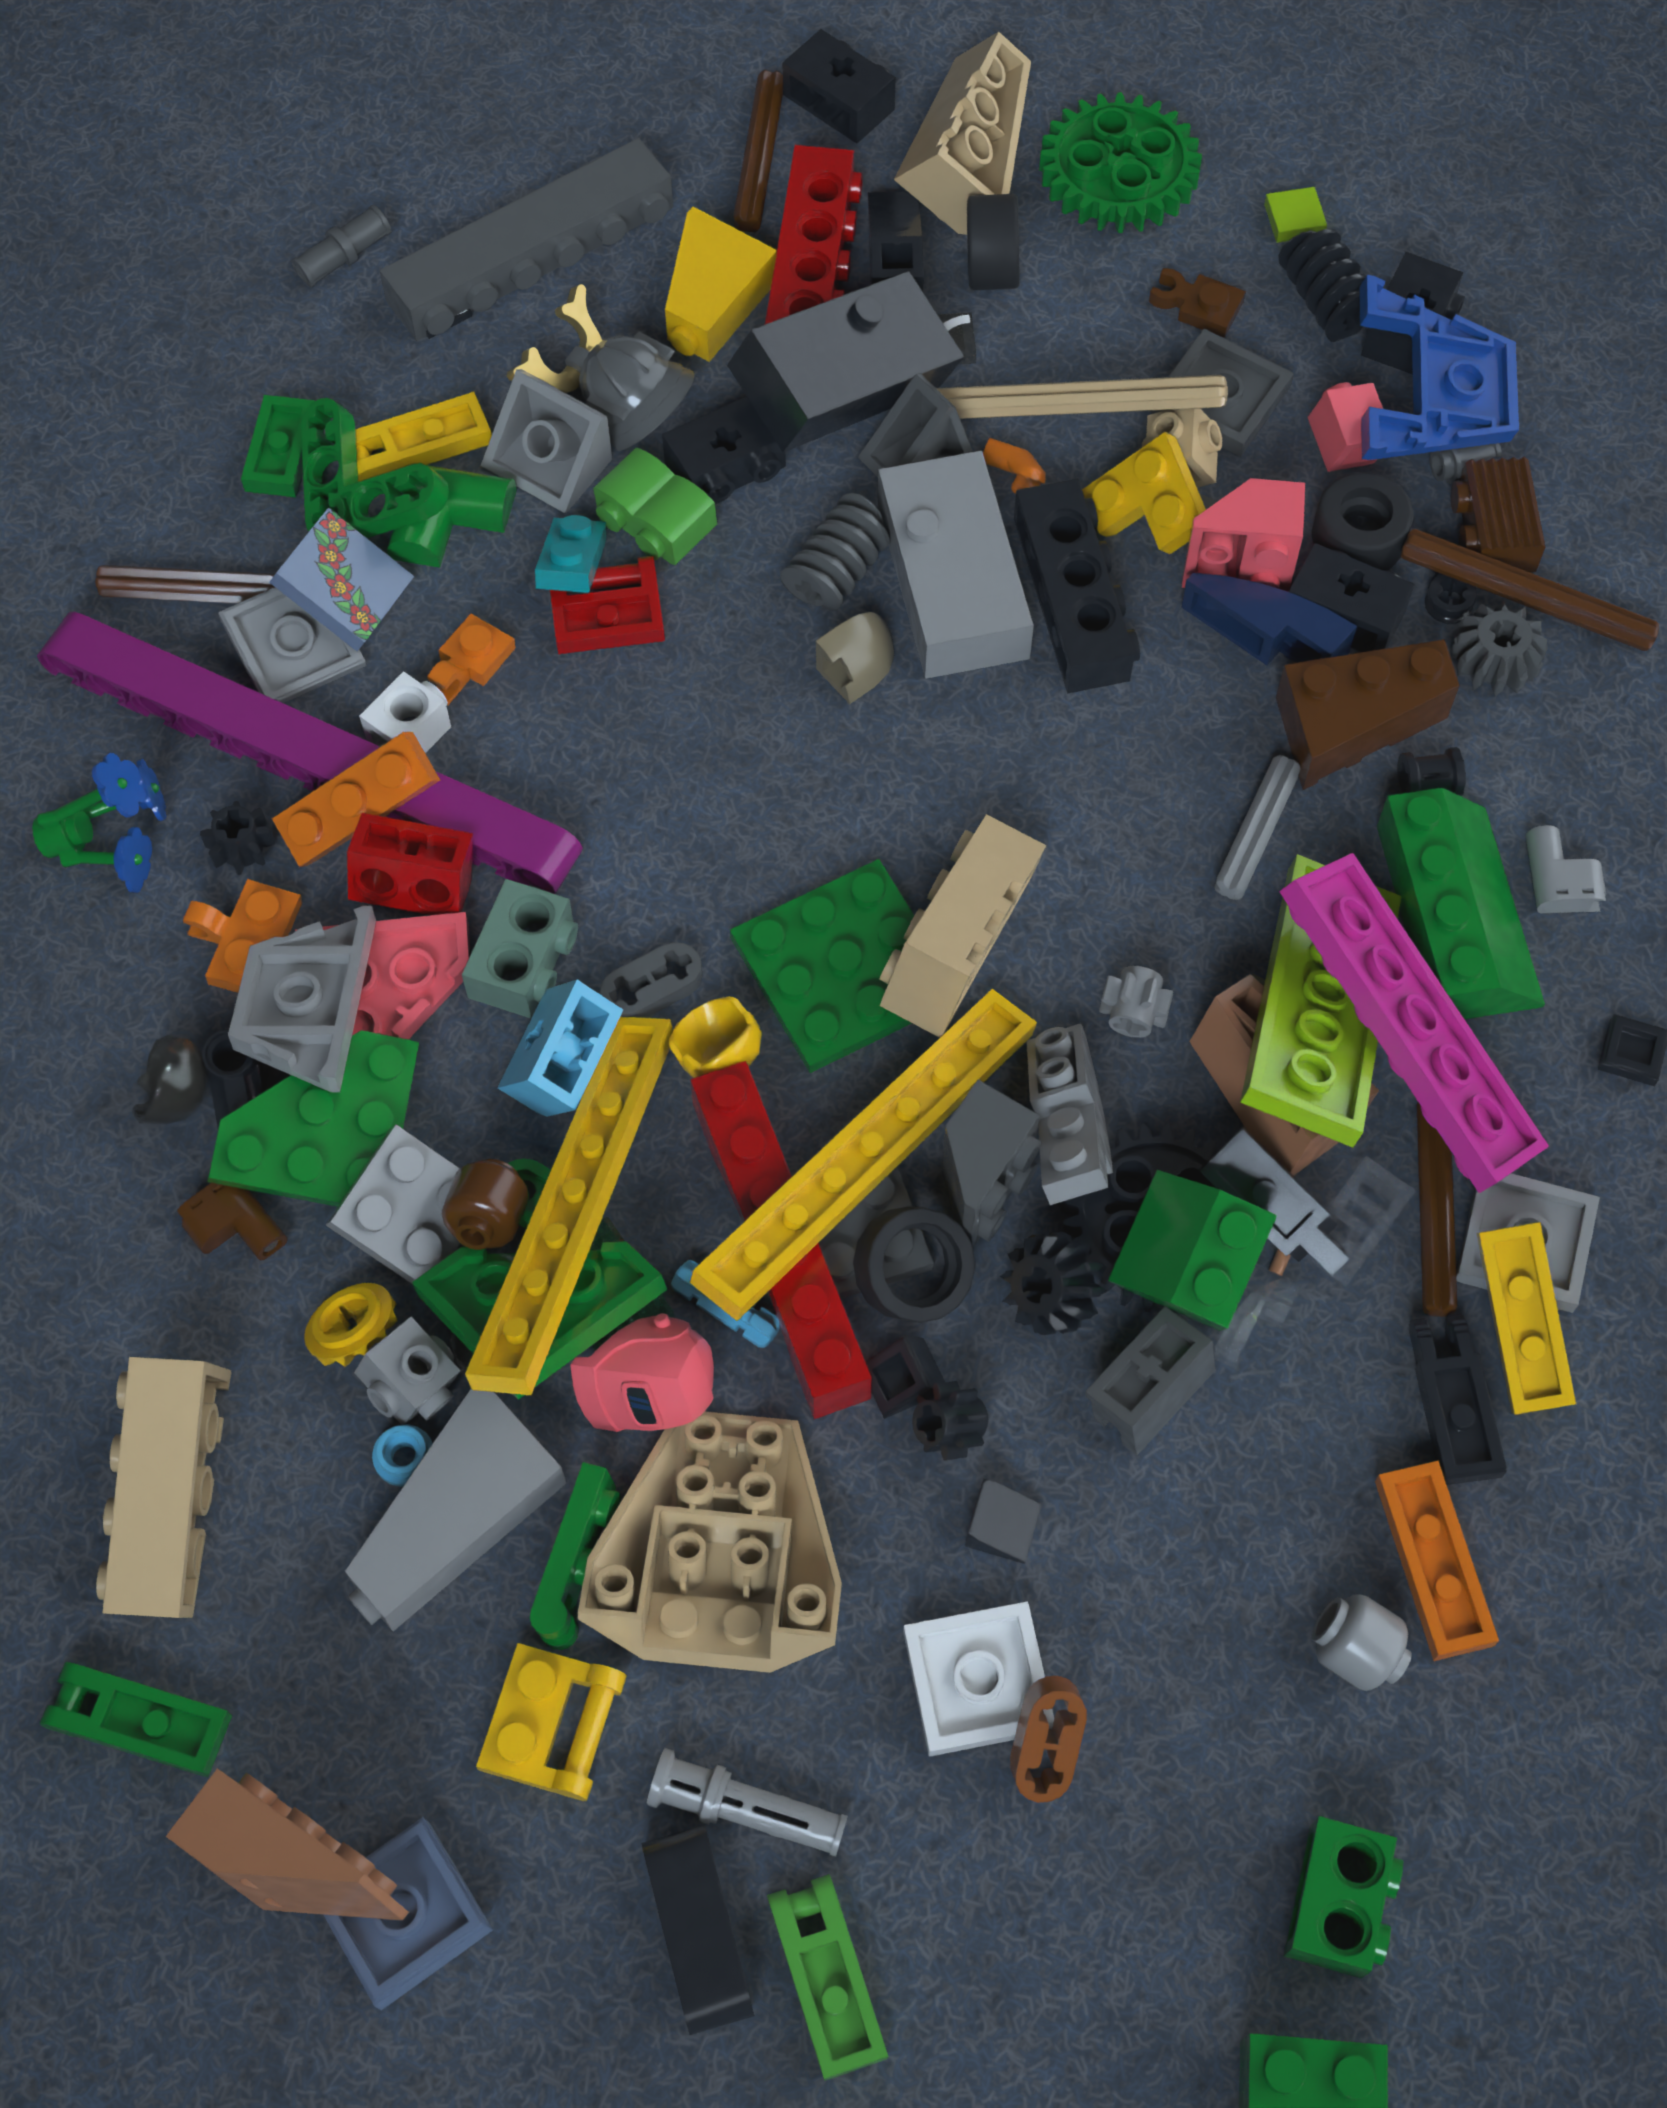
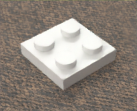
M1028 1601L904 1625L903 1633L929 1757L1014 1740L1026 1692L1033 1683L1045 1677ZM1043 1709L1049 1723V1729H1052L1054 1722L1053 1710Z

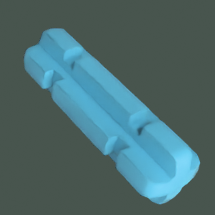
M687 1260L678 1268L671 1282V1287L675 1292L691 1301L693 1296L697 1298L696 1306L735 1332L739 1328L743 1329L742 1337L757 1347L765 1348L776 1337L780 1329L776 1315L764 1307H761L759 1311L754 1308L755 1303L736 1321L690 1283L692 1272L699 1265L693 1260Z

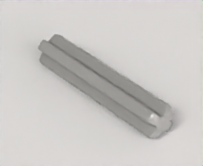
M1278 755L1272 759L1217 876L1214 887L1215 891L1222 896H1227L1233 900H1239L1243 897L1299 777L1298 774L1301 768L1296 760L1288 759L1283 755Z

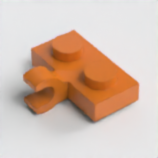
M247 879L231 917L224 915L208 904L191 901L183 918V923L191 925L187 933L188 936L219 944L205 974L208 985L238 993L250 946L276 936H288L303 903L301 895Z

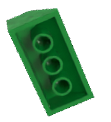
M1444 788L1387 796L1377 824V830L1395 894L1401 896L1400 911L1406 932L1462 1017L1470 1019L1544 1007L1545 1002L1486 808Z

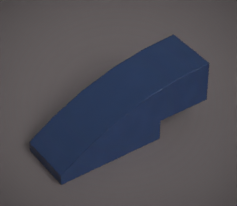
M1192 573L1186 580L1181 608L1265 665H1268L1279 652L1296 663L1348 655L1357 626L1331 610L1303 597L1262 583L1229 576Z

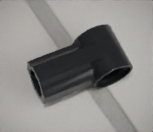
M229 1029L215 1032L207 1039L202 1050V1059L209 1075L218 1128L222 1118L265 1092L261 1062L233 1050L228 1036ZM233 1056L246 1058L245 1063L239 1069L234 1071H223L220 1069L228 1058Z

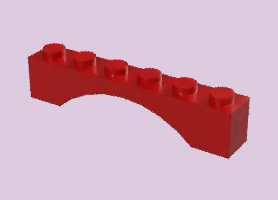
M746 1061L690 1079L695 1112L714 1161L729 1189L743 1223L792 1177ZM817 1243L768 1291L792 1364L814 1419L870 1400L872 1377L819 1243Z

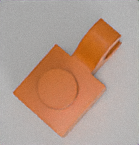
M470 614L440 647V662L432 668L427 678L444 694L448 706L470 679L484 686L516 648L515 639L477 616Z

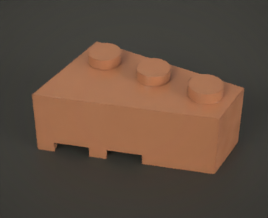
M1249 974L1214 998L1189 1042L1247 1131L1294 1176L1339 1142L1240 1103L1264 986ZM1372 1083L1367 1108L1379 1092V1089Z

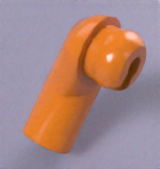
M989 438L983 452L986 465L1016 475L1011 486L1013 493L1016 494V490L1040 486L1041 483L1045 484L1046 473L1029 451Z

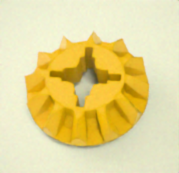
M360 1283L346 1287L330 1296L313 1313L305 1329V1345L309 1352L324 1366L337 1361L346 1367L356 1355L361 1354L364 1356L369 1351V1348L386 1337L385 1330L391 1328L398 1321L393 1310L396 1302L390 1293L379 1284ZM353 1317L357 1326L349 1330V1319Z

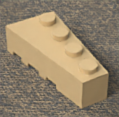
M1000 32L995 33L955 58L894 178L898 184L958 234L967 235V199L969 196L1010 193L1031 61Z
M987 814L975 833L965 830L950 860L956 862L950 872L945 869L941 870L927 899L931 900V903L926 911L918 909L903 939L907 941L902 952L895 949L883 969L879 980L887 983L888 986L879 1006L941 1037L1032 878L1046 845Z
M129 1357L128 1371L121 1372L117 1383L116 1400L118 1408L124 1409L121 1434L114 1436L110 1449V1467L112 1472H117L115 1497L108 1498L103 1515V1530L105 1535L110 1536L108 1561H103L99 1567L96 1582L97 1597L100 1600H104V1614L172 1618L193 1617L206 1537L204 1529L195 1528L196 1515L205 1516L211 1504L214 1478L211 1467L205 1465L206 1453H212L216 1443L221 1441L224 1418L219 1417L218 1407L214 1402L216 1390H229L231 1370L205 1361Z

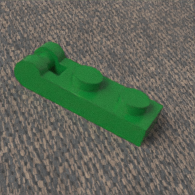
M585 1462L582 1463L530 1612L531 1625L545 1644L554 1650L567 1649L578 1638L579 1628L572 1614L583 1586L587 1559L599 1539L602 1527L606 1528L620 1504V1493L615 1491L616 1485L608 1470L604 1467Z
M64 1662L57 1679L62 1684L54 1706H46L39 1723L41 1726L203 1777H209L232 1715L227 1710L82 1665ZM87 1693L99 1695L90 1717L79 1714Z

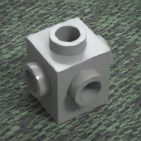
M411 1316L369 1350L354 1373L368 1388L367 1395L374 1407L384 1416L389 1418L394 1416L401 1425H405L419 1413L427 1421L453 1398L454 1395L448 1388L461 1370L455 1365V1357L447 1344L437 1336H429Z

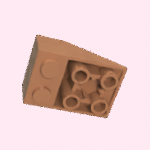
M217 1768L166 1835L173 1843L263 1910L402 1921L408 1914V1911L391 1897V1894L398 1886L396 1883L377 1870L372 1862L344 1842L340 1844L328 1835L324 1828L295 1807L291 1809L279 1800L274 1792L248 1773H245L237 1783Z

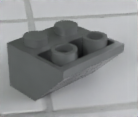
M980 1080L976 1081L946 1124L942 1173L953 1219L962 1226L973 1248L980 1237L989 1242L995 1236L1007 1214V1211L1002 1209V1206L1010 1193L1013 1191L1021 1195L1030 1184L1038 1168V1165L1033 1160L1042 1144V1141L1036 1138L1040 1116Z

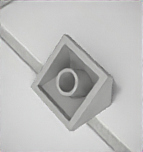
M516 369L480 466L499 477L514 479L517 487L561 512L567 513L612 460L607 416L523 369Z

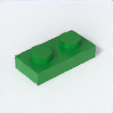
M264 395L241 476L245 492L296 498L303 473L301 421L305 410L315 400Z

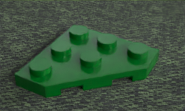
M361 1030L351 1038L340 1092H329L290 1075L222 1118L219 1123L207 1182L338 1207L390 1128L398 1125L403 1129L419 1042Z
M626 1241L602 1242L601 1250H589L535 1387L667 1290L662 1274ZM461 1247L412 1282L419 1298L473 1354L516 1253L488 1254L486 1248L475 1250ZM513 1394L517 1399H520L524 1396L521 1394Z

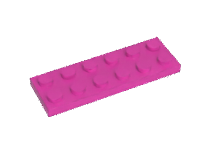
M1354 853L1295 879L1279 891L1289 906L1292 919L1299 927L1305 930L1321 954L1324 967L1330 975L1339 981L1354 1004L1357 1017L1372 1031L1386 1052L1392 1070L1404 1079L1421 1105L1424 1118L1432 1127L1437 1129L1453 1153L1459 1171L1466 1178L1470 1179L1478 1193L1495 1185L1549 1147Z

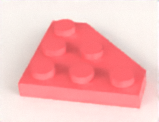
M466 912L376 921L352 1036L363 1030L409 1040L463 983L462 973L471 955L469 923ZM338 925L323 926V930H326V929H329V928H332V927H335V926H338Z

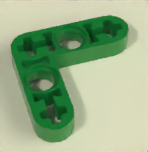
M320 398L312 402L305 410L301 421L305 523L308 531L312 529L328 508L333 512H338V516L366 538L429 519L437 515L444 508L449 496L448 483L443 476L422 463L411 464L358 482L356 430L353 415L346 408L329 398ZM338 461L339 467L336 476L332 481L323 484L322 475L325 468L330 463ZM385 494V505L378 515L369 518L368 509L371 501L376 496ZM419 495V499H415L413 496Z

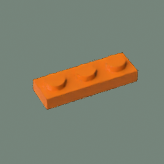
M402 732L273 817L272 820L298 866L304 867L319 860L353 837L361 813L385 817L439 782L440 778L414 733Z
M1439 1461L1379 1474L1375 1484L1433 1661L1494 1647L1499 1642V1638Z

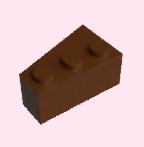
M1445 639L1284 665L1276 694V701L1293 759L1299 763L1301 768L1298 775L1303 790L1317 784L1319 779L1343 767L1349 768L1361 762L1363 757L1387 745L1391 747L1448 718L1460 685Z

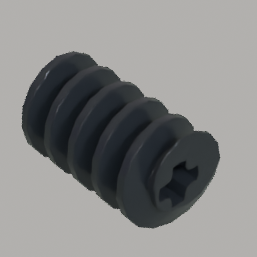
M1327 228L1318 232H1302L1293 237L1282 246L1278 258L1279 264L1284 270H1287L1288 278L1296 285L1297 292L1306 300L1307 308L1316 316V322L1325 330L1326 337L1331 342H1336L1357 334L1363 328V326H1360V286L1366 275L1359 274L1361 266L1355 259H1350L1351 251L1345 244H1340L1341 236L1337 230Z

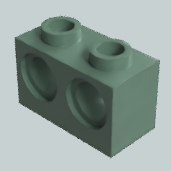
M505 879L462 973L467 997L532 1018L546 990L556 985L557 972L553 969L559 955H569L577 938L578 923L573 922L569 898ZM533 923H543L546 925L543 929L536 932L523 930ZM519 970L525 972L522 977L516 980L508 981L501 979L503 975L510 971Z

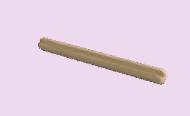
M1222 375L936 388L956 407L960 419L1222 408L1226 405L1228 396L1227 381Z

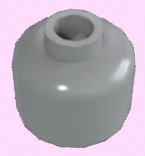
M1361 1594L1352 1595L1345 1600L1339 1597L1333 1599L1323 1610L1313 1628L1312 1640L1317 1643L1316 1654L1318 1662L1352 1686L1364 1691L1373 1690L1384 1681L1390 1684L1397 1682L1406 1671L1412 1657L1411 1651L1406 1649L1409 1633L1403 1619L1371 1598Z

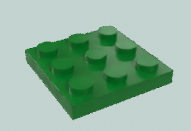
M880 859L730 929L732 942L809 1073L912 1024L879 1006L888 986L887 983L879 980L893 951L897 949L902 952L907 941L903 939L914 917V914Z

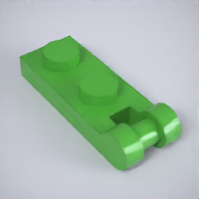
M830 1874L810 1880L812 1885L810 1888L789 1895L786 1889L767 1895L824 2081L888 2059V2053ZM820 1913L826 1930L801 1938L796 1921Z

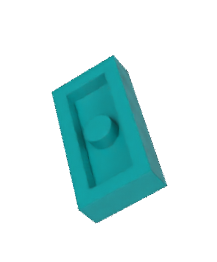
M580 515L554 518L535 568L536 589L589 593L605 547L606 522L591 521L589 518Z

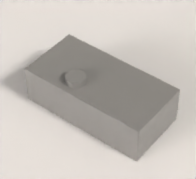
M982 450L878 469V508L883 518V526L890 538L889 548L925 679L1030 659L1034 625Z

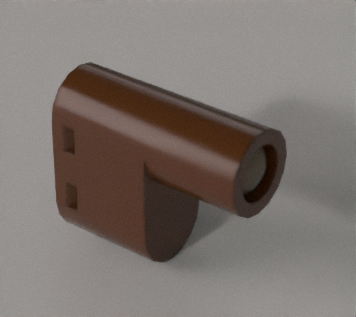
M210 1183L177 1209V1212L183 1218V1229L204 1254H209L236 1233H238L260 1261L266 1260L287 1243V1236L250 1190Z

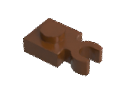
M1163 268L1160 273L1159 283L1173 290L1162 291L1152 287L1149 302L1161 309L1180 308L1178 321L1202 330L1206 329L1225 338L1244 303L1246 291L1201 274L1198 275L1194 284L1186 282L1178 271Z

